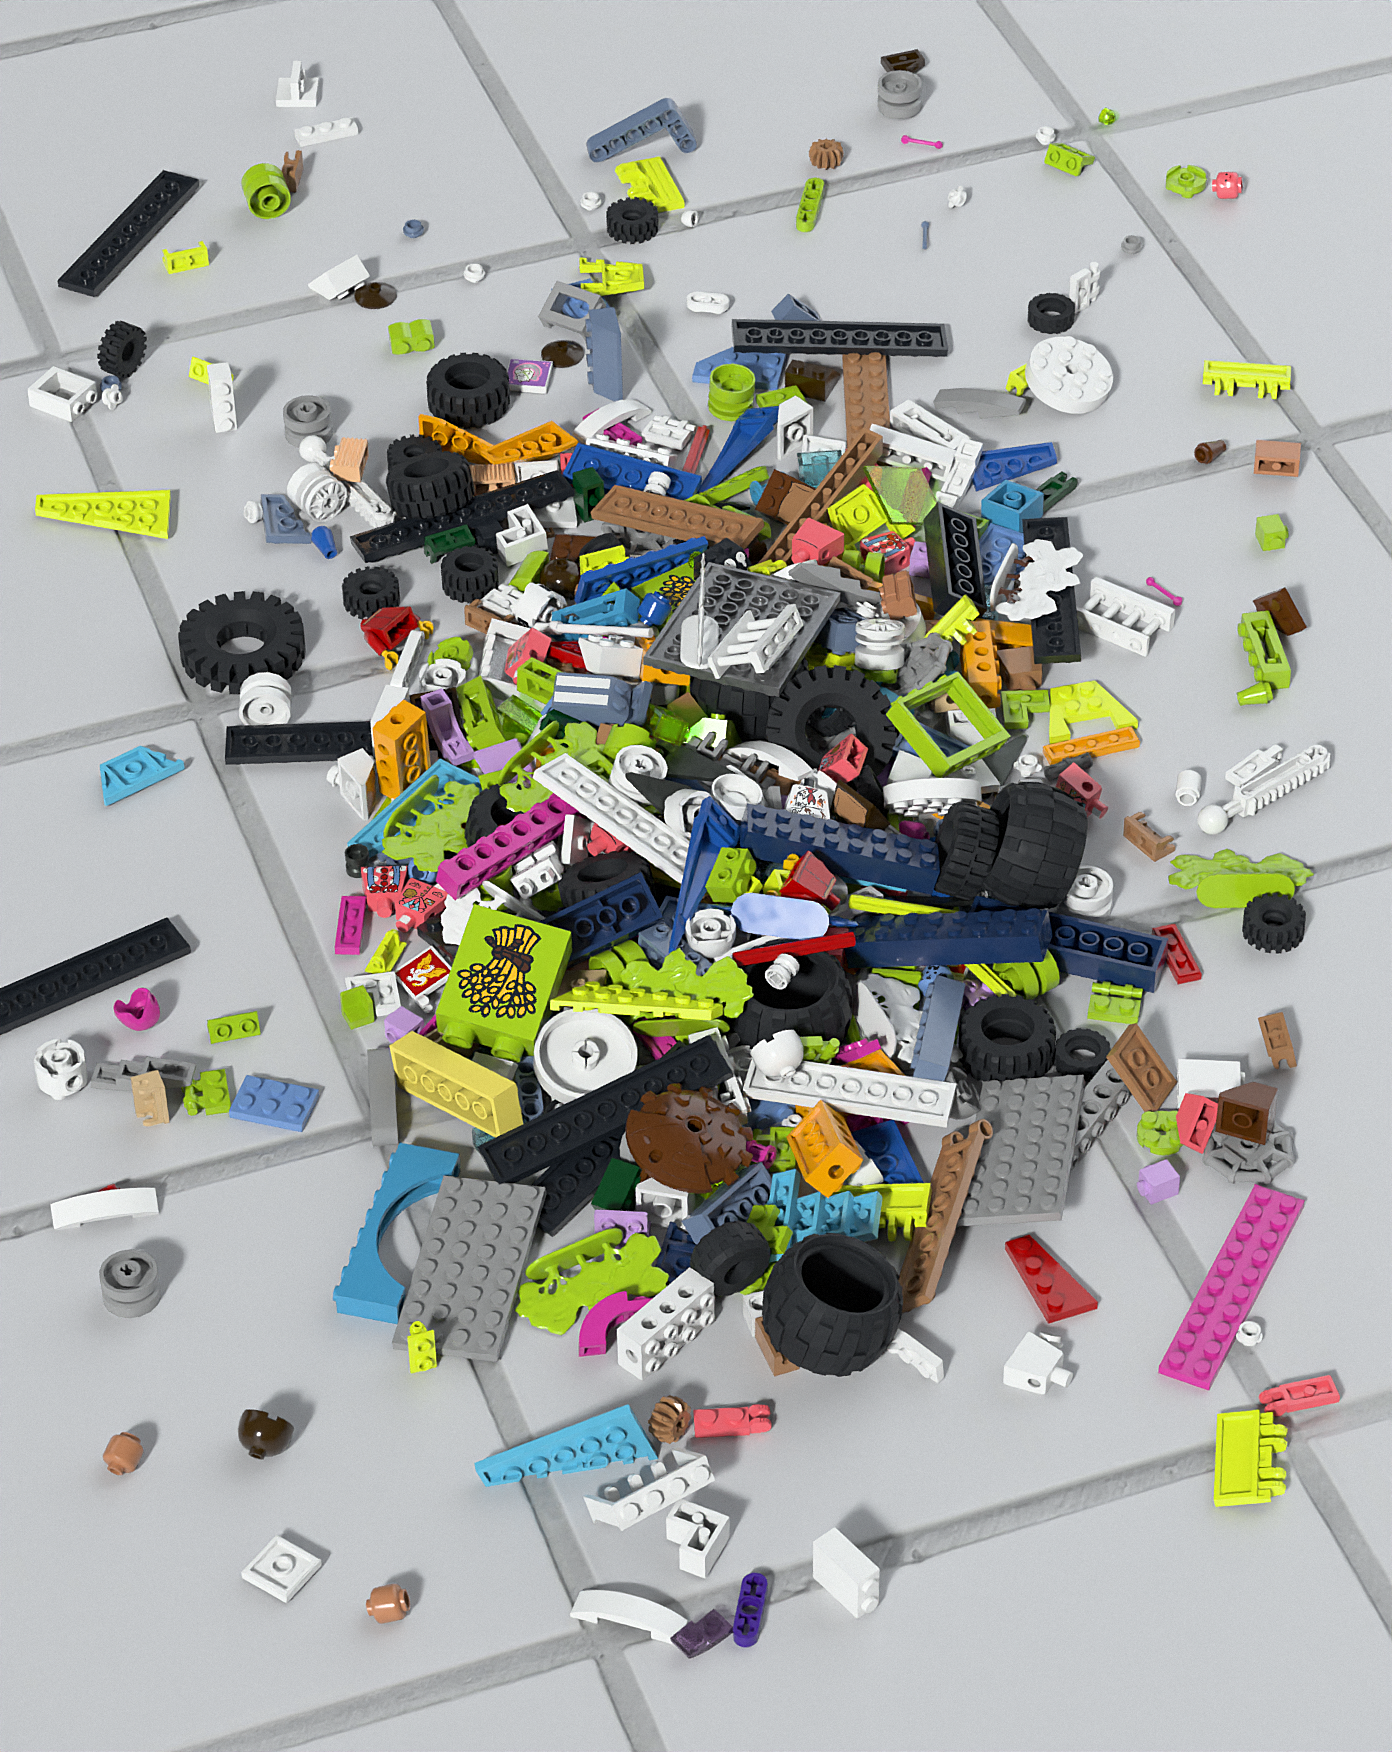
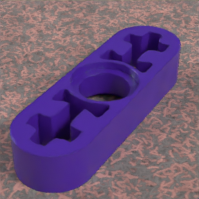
M749 1573L742 1580L733 1624V1640L740 1647H751L759 1639L767 1598V1579L760 1573ZM753 1585H758L756 1588V1596L751 1595V1588L753 1587ZM755 1606L758 1611L754 1614H747L743 1611V1608ZM745 1624H749L748 1634L742 1635L744 1633Z

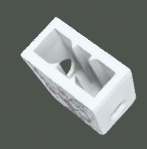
M804 778L801 780L800 785L795 784L792 786L784 810L802 815L808 814L826 820L830 819L827 792L816 789L813 779Z

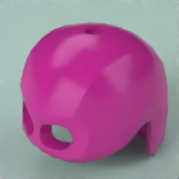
M146 988L136 989L132 993L128 1004L121 1000H116L114 1003L115 1016L123 1025L132 1030H147L159 1020L160 1007L158 1001Z

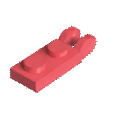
M1330 1375L1279 1385V1387L1261 1392L1258 1396L1260 1403L1267 1404L1264 1412H1273V1415L1276 1417L1282 1416L1286 1411L1289 1413L1340 1401L1339 1392Z
M755 1404L749 1408L693 1410L695 1437L750 1435V1433L767 1432L772 1427L771 1420L767 1419L770 1416V1408L768 1405Z

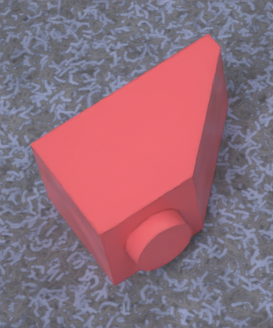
M1185 1093L1176 1115L1181 1144L1203 1154L1216 1123L1217 1103L1203 1096Z

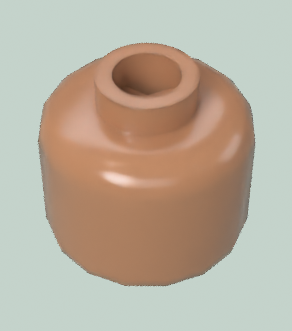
M121 1432L120 1435L112 1436L103 1453V1460L108 1465L107 1469L116 1475L135 1471L144 1452L140 1444L141 1440L127 1432Z
M398 1584L373 1588L370 1599L366 1600L369 1616H374L380 1624L404 1619L406 1612L410 1610V1599L407 1590L402 1589Z

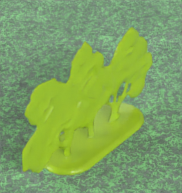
M553 721L507 762L499 775L498 784L502 785L499 788L500 794L507 800L506 808L513 812L522 811L526 813L533 805L538 802L542 803L553 794L552 791L529 776L530 774L534 775V772H526L524 770L535 758L543 766L565 753L576 760L594 748L602 755L605 744L597 745L595 743L597 730L585 721L580 724L567 723L564 738L554 739L559 730V723ZM566 743L569 747L565 748L560 744ZM552 744L555 751L541 756L540 754ZM518 774L516 783H508ZM525 776L531 782L530 788H525L523 781L526 780ZM518 784L521 785V790L516 788Z
M437 775L431 776L397 807L388 819L383 832L382 846L385 849L382 853L394 860L412 857L419 871L437 872L438 866L445 860L444 850H450L458 854L463 848H468L464 833L465 829L461 828V824L467 822L470 806L475 796L479 795L480 789L473 783L463 785L456 781H448L444 786L445 794L434 796L439 786V777ZM448 794H453V795H455V796H454V797H449V796H447V795H448ZM445 799H451L454 801V803L443 804L439 802V800L444 801ZM430 801L434 803L435 811L426 815L420 812ZM438 804L442 805L443 808L439 809ZM417 815L416 825H406ZM406 831L412 834V836H406Z
M1224 849L1214 853L1211 860L1197 855L1176 856L1170 863L1182 871L1169 875L1168 879L1169 884L1177 885L1183 889H1192L1198 886L1196 891L1197 898L1207 907L1245 908L1249 901L1253 902L1254 897L1258 896L1261 899L1262 894L1267 893L1268 897L1272 896V893H1278L1277 897H1282L1283 894L1288 895V900H1290L1294 895V886L1306 884V878L1313 876L1314 873L1310 869L1304 868L1303 863L1290 859L1281 853L1267 856L1256 864L1249 862V858L1243 855H1235V852Z
M678 948L665 957L663 966L658 971L648 961L633 960L626 965V968L619 975L622 984L628 990L641 988L645 990V993L650 994L666 992L670 997L686 995L690 996L691 1000L696 1001L699 999L713 1000L714 998H719L718 1004L726 1002L723 1013L729 1018L738 1017L743 1012L745 1001L753 997L752 987L746 984L747 974L744 973L743 969L737 967L736 962L730 956H726L713 963L703 976H698L696 974L697 966L691 960H686L684 952ZM652 1011L651 1013L640 1012V1016L612 1014L626 1026L632 1024L639 1017L645 1016L648 1020L635 1023L632 1029L638 1034L652 1037L686 1036L718 1027L720 1033H725L730 1029L729 1025L723 1020L716 1018L713 1020L683 1019L678 1017V1013L674 1014L676 1016L675 1019L657 1020L658 1017H654V1012Z
M612 1228L542 1256L528 1266L525 1275L531 1280L547 1279L543 1284L526 1282L520 1286L518 1294L521 1302L516 1307L515 1312L520 1317L529 1318L531 1325L534 1327L547 1329L551 1333L563 1335L574 1324L577 1317L576 1313L581 1306H587L590 1311L595 1304L605 1297L627 1291V1298L629 1294L645 1297L658 1295L667 1287L666 1282L669 1278L668 1273L651 1265L661 1252L660 1245L655 1236L647 1237L644 1234L635 1232L629 1237L624 1247L616 1249L615 1247L623 1239V1232L621 1229ZM604 1254V1260L601 1262H586ZM613 1254H619L621 1260H616ZM580 1264L581 1266L580 1273L574 1277L568 1278L559 1275L560 1272ZM555 1279L558 1285L556 1292L549 1294V1284H554L553 1280ZM564 1279L567 1281V1284L562 1285L560 1280ZM544 1286V1292L540 1294L539 1288Z

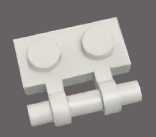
M1097 262L1090 263V269L1084 268L1070 276L1069 298L1074 302L1075 314L1089 307L1090 301H1096L1099 294L1097 282L1100 278L1099 264Z
M656 415L654 421H650L642 431V440L682 450L690 440L691 433H696L697 426L690 424L689 421L673 420L670 416L664 415L662 417Z
M501 584L498 590H491L481 599L482 603L480 606L484 610L502 618L509 614L515 616L512 613L513 605L520 600L523 593L518 591L515 586ZM516 617L510 621L518 624Z

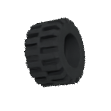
M477 546L456 548L453 552L447 553L441 563L442 589L445 595L450 596L452 600H458L460 603H472L475 599L481 600L491 590H498L499 578L496 556H493L492 552L486 551L485 548H477Z

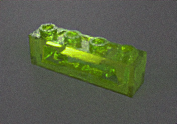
M650 703L646 713L648 717L643 727L654 737L681 746L682 741L686 742L690 734L689 723L678 713Z

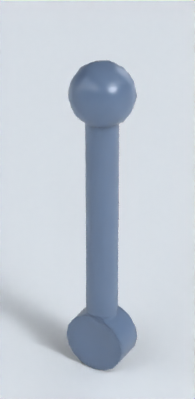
M923 221L921 224L923 228L922 249H927V228H929V222Z

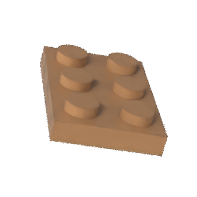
M1137 1023L1128 1025L1106 1056L1144 1112L1157 1111L1177 1083Z

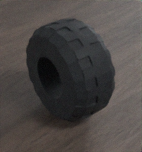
M745 1221L727 1222L712 1229L695 1245L691 1254L690 1267L702 1277L714 1283V1295L729 1296L743 1291L764 1274L765 1269L769 1265L771 1249L763 1234L754 1224Z

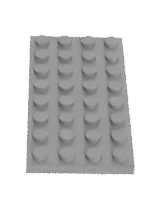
M1084 1075L1018 1078L1014 1080L983 1082L980 1103L978 1104L980 1111L976 1114L975 1122L981 1119L987 1120L992 1126L993 1135L983 1142L981 1155L975 1166V1174L971 1179L968 1195L961 1210L962 1214L957 1222L958 1226L1062 1220L1085 1087Z
M443 1176L392 1340L393 1349L408 1351L407 1336H411L409 1328L413 1322L420 1321L425 1325L427 1331L434 1330L437 1355L498 1362L545 1201V1187L502 1183L499 1185L495 1181Z

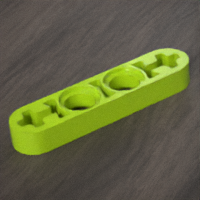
M810 178L805 183L796 216V229L800 232H810L815 227L824 194V181L820 178Z
M759 466L750 469L698 495L705 497L710 502V505H714L750 488V484L753 481L760 483L769 478L767 467Z

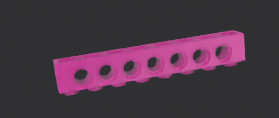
M553 793L547 800L533 805L526 813L518 814L505 826L500 825L492 834L487 837H481L471 847L463 848L450 860L442 861L438 866L436 882L454 900H457L481 885L484 880L491 879L563 834L566 814L576 815L583 819L588 817Z

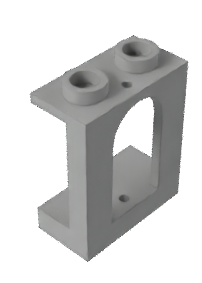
M556 281L538 318L544 327L551 329L553 325L581 334L586 341V337L589 336V332H586L585 319H589L588 314L580 319L560 314L567 297L586 302L589 305V310L606 308V304L601 295Z

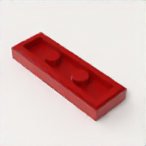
M1176 924L1152 928L1151 935L1168 938L1166 963L1177 984L1201 980L1202 973Z

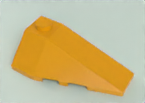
M419 414V434L424 435V438L432 437V441L437 440L438 445L442 447V452H456L464 456L468 462L492 465L491 462L481 455V451L494 446L493 444L441 418Z
M550 421L481 451V455L493 465L549 460L577 446L578 440L556 423Z

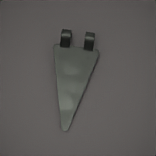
M1021 735L1004 744L999 751L982 759L999 781L1000 786L1005 784L1014 762L1017 761L1027 742V736ZM992 792L982 793L981 798L987 800Z
M659 739L655 745L656 748L660 749L658 753L666 761L668 768L666 777L714 782L719 776L737 774L680 744L673 746L667 740Z
M634 772L625 774L626 779L663 816L667 797L682 789H692L688 785Z
M879 891L883 894V898L887 900L937 908L972 905L975 899L889 896L885 892Z

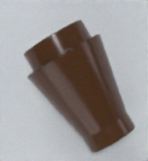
M1223 440L1199 443L1194 450L1195 458L1200 463L1209 464L1226 451V444Z

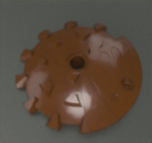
M680 1083L670 1084L667 1086V1092L658 1095L654 1094L651 1090L646 1092L640 1099L645 1104L641 1110L630 1111L626 1121L625 1135L632 1157L642 1168L640 1182L653 1178L659 1183L678 1191L697 1194L713 1192L711 1186L713 1184L724 1181L729 1187L737 1182L739 1176L735 1171L740 1165L749 1167L753 1154L746 1151V1141L753 1140L751 1127H742L739 1119L736 1117L740 1114L737 1106L733 1103L725 1105L713 1098L714 1092L711 1089L701 1087L699 1092L682 1090Z

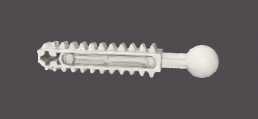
M315 435L305 437L299 446L301 457L310 463L317 462L330 472V462L335 457H330L326 453L327 446L324 440ZM364 479L361 480V483L340 481L347 489L346 502H349L356 512H360V516H364L365 521H369L370 526L377 528L397 521L396 512L393 511V508L387 502H384L378 493H374V489H370L369 484H365Z
M1312 745L1309 749L1303 750L1302 753H1298L1295 757H1291L1288 761H1284L1281 765H1277L1274 769H1270L1267 773H1263L1260 777H1256L1246 785H1241V788L1235 786L1232 801L1222 807L1213 804L1207 805L1200 810L1197 817L1198 826L1204 833L1214 835L1221 833L1227 826L1228 818L1237 813L1243 818L1248 815L1254 816L1256 810L1262 809L1263 806L1269 805L1270 802L1276 801L1277 798L1283 797L1284 794L1289 793L1291 790L1296 789L1298 786L1310 781L1313 777L1324 773L1326 769H1329L1331 754L1321 745Z

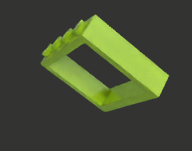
M959 672L949 676L945 674L935 683L930 681L920 690L915 688L905 697L899 696L897 700L891 702L890 705L892 707L886 713V716L936 778H944L965 766H969L999 751L1011 737ZM945 693L951 697L984 738V740L948 758L910 712V710Z

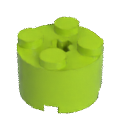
M624 723L623 727H617L618 724H615L611 727L602 755L614 765L616 755L622 748L630 745H642L655 750L657 741L655 738L652 741L649 738L650 733L639 726Z

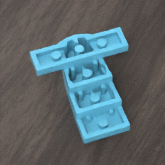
M797 1169L773 1174L770 1197L766 1205H776L780 1210L774 1226H788L793 1232L786 1251L795 1243L802 1241L806 1236L812 1234L823 1235L826 1232L839 1233L864 1242L877 1239L883 1198L878 1191L856 1197L850 1191L832 1195L829 1198L820 1192L798 1198L801 1174ZM770 1254L769 1263L778 1261L783 1254Z

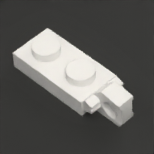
M1275 744L1265 752L1259 749L1226 771L1225 779L1241 788V785H1246L1249 781H1253L1256 777H1260L1263 773L1274 769L1282 759L1283 748Z

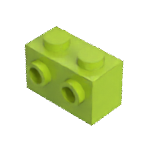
M721 847L705 885L713 902L734 903L739 896L747 892L750 878L756 870V862L749 850Z

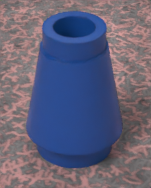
M326 526L316 527L311 533V541L326 559L334 558L337 555V550L331 529Z

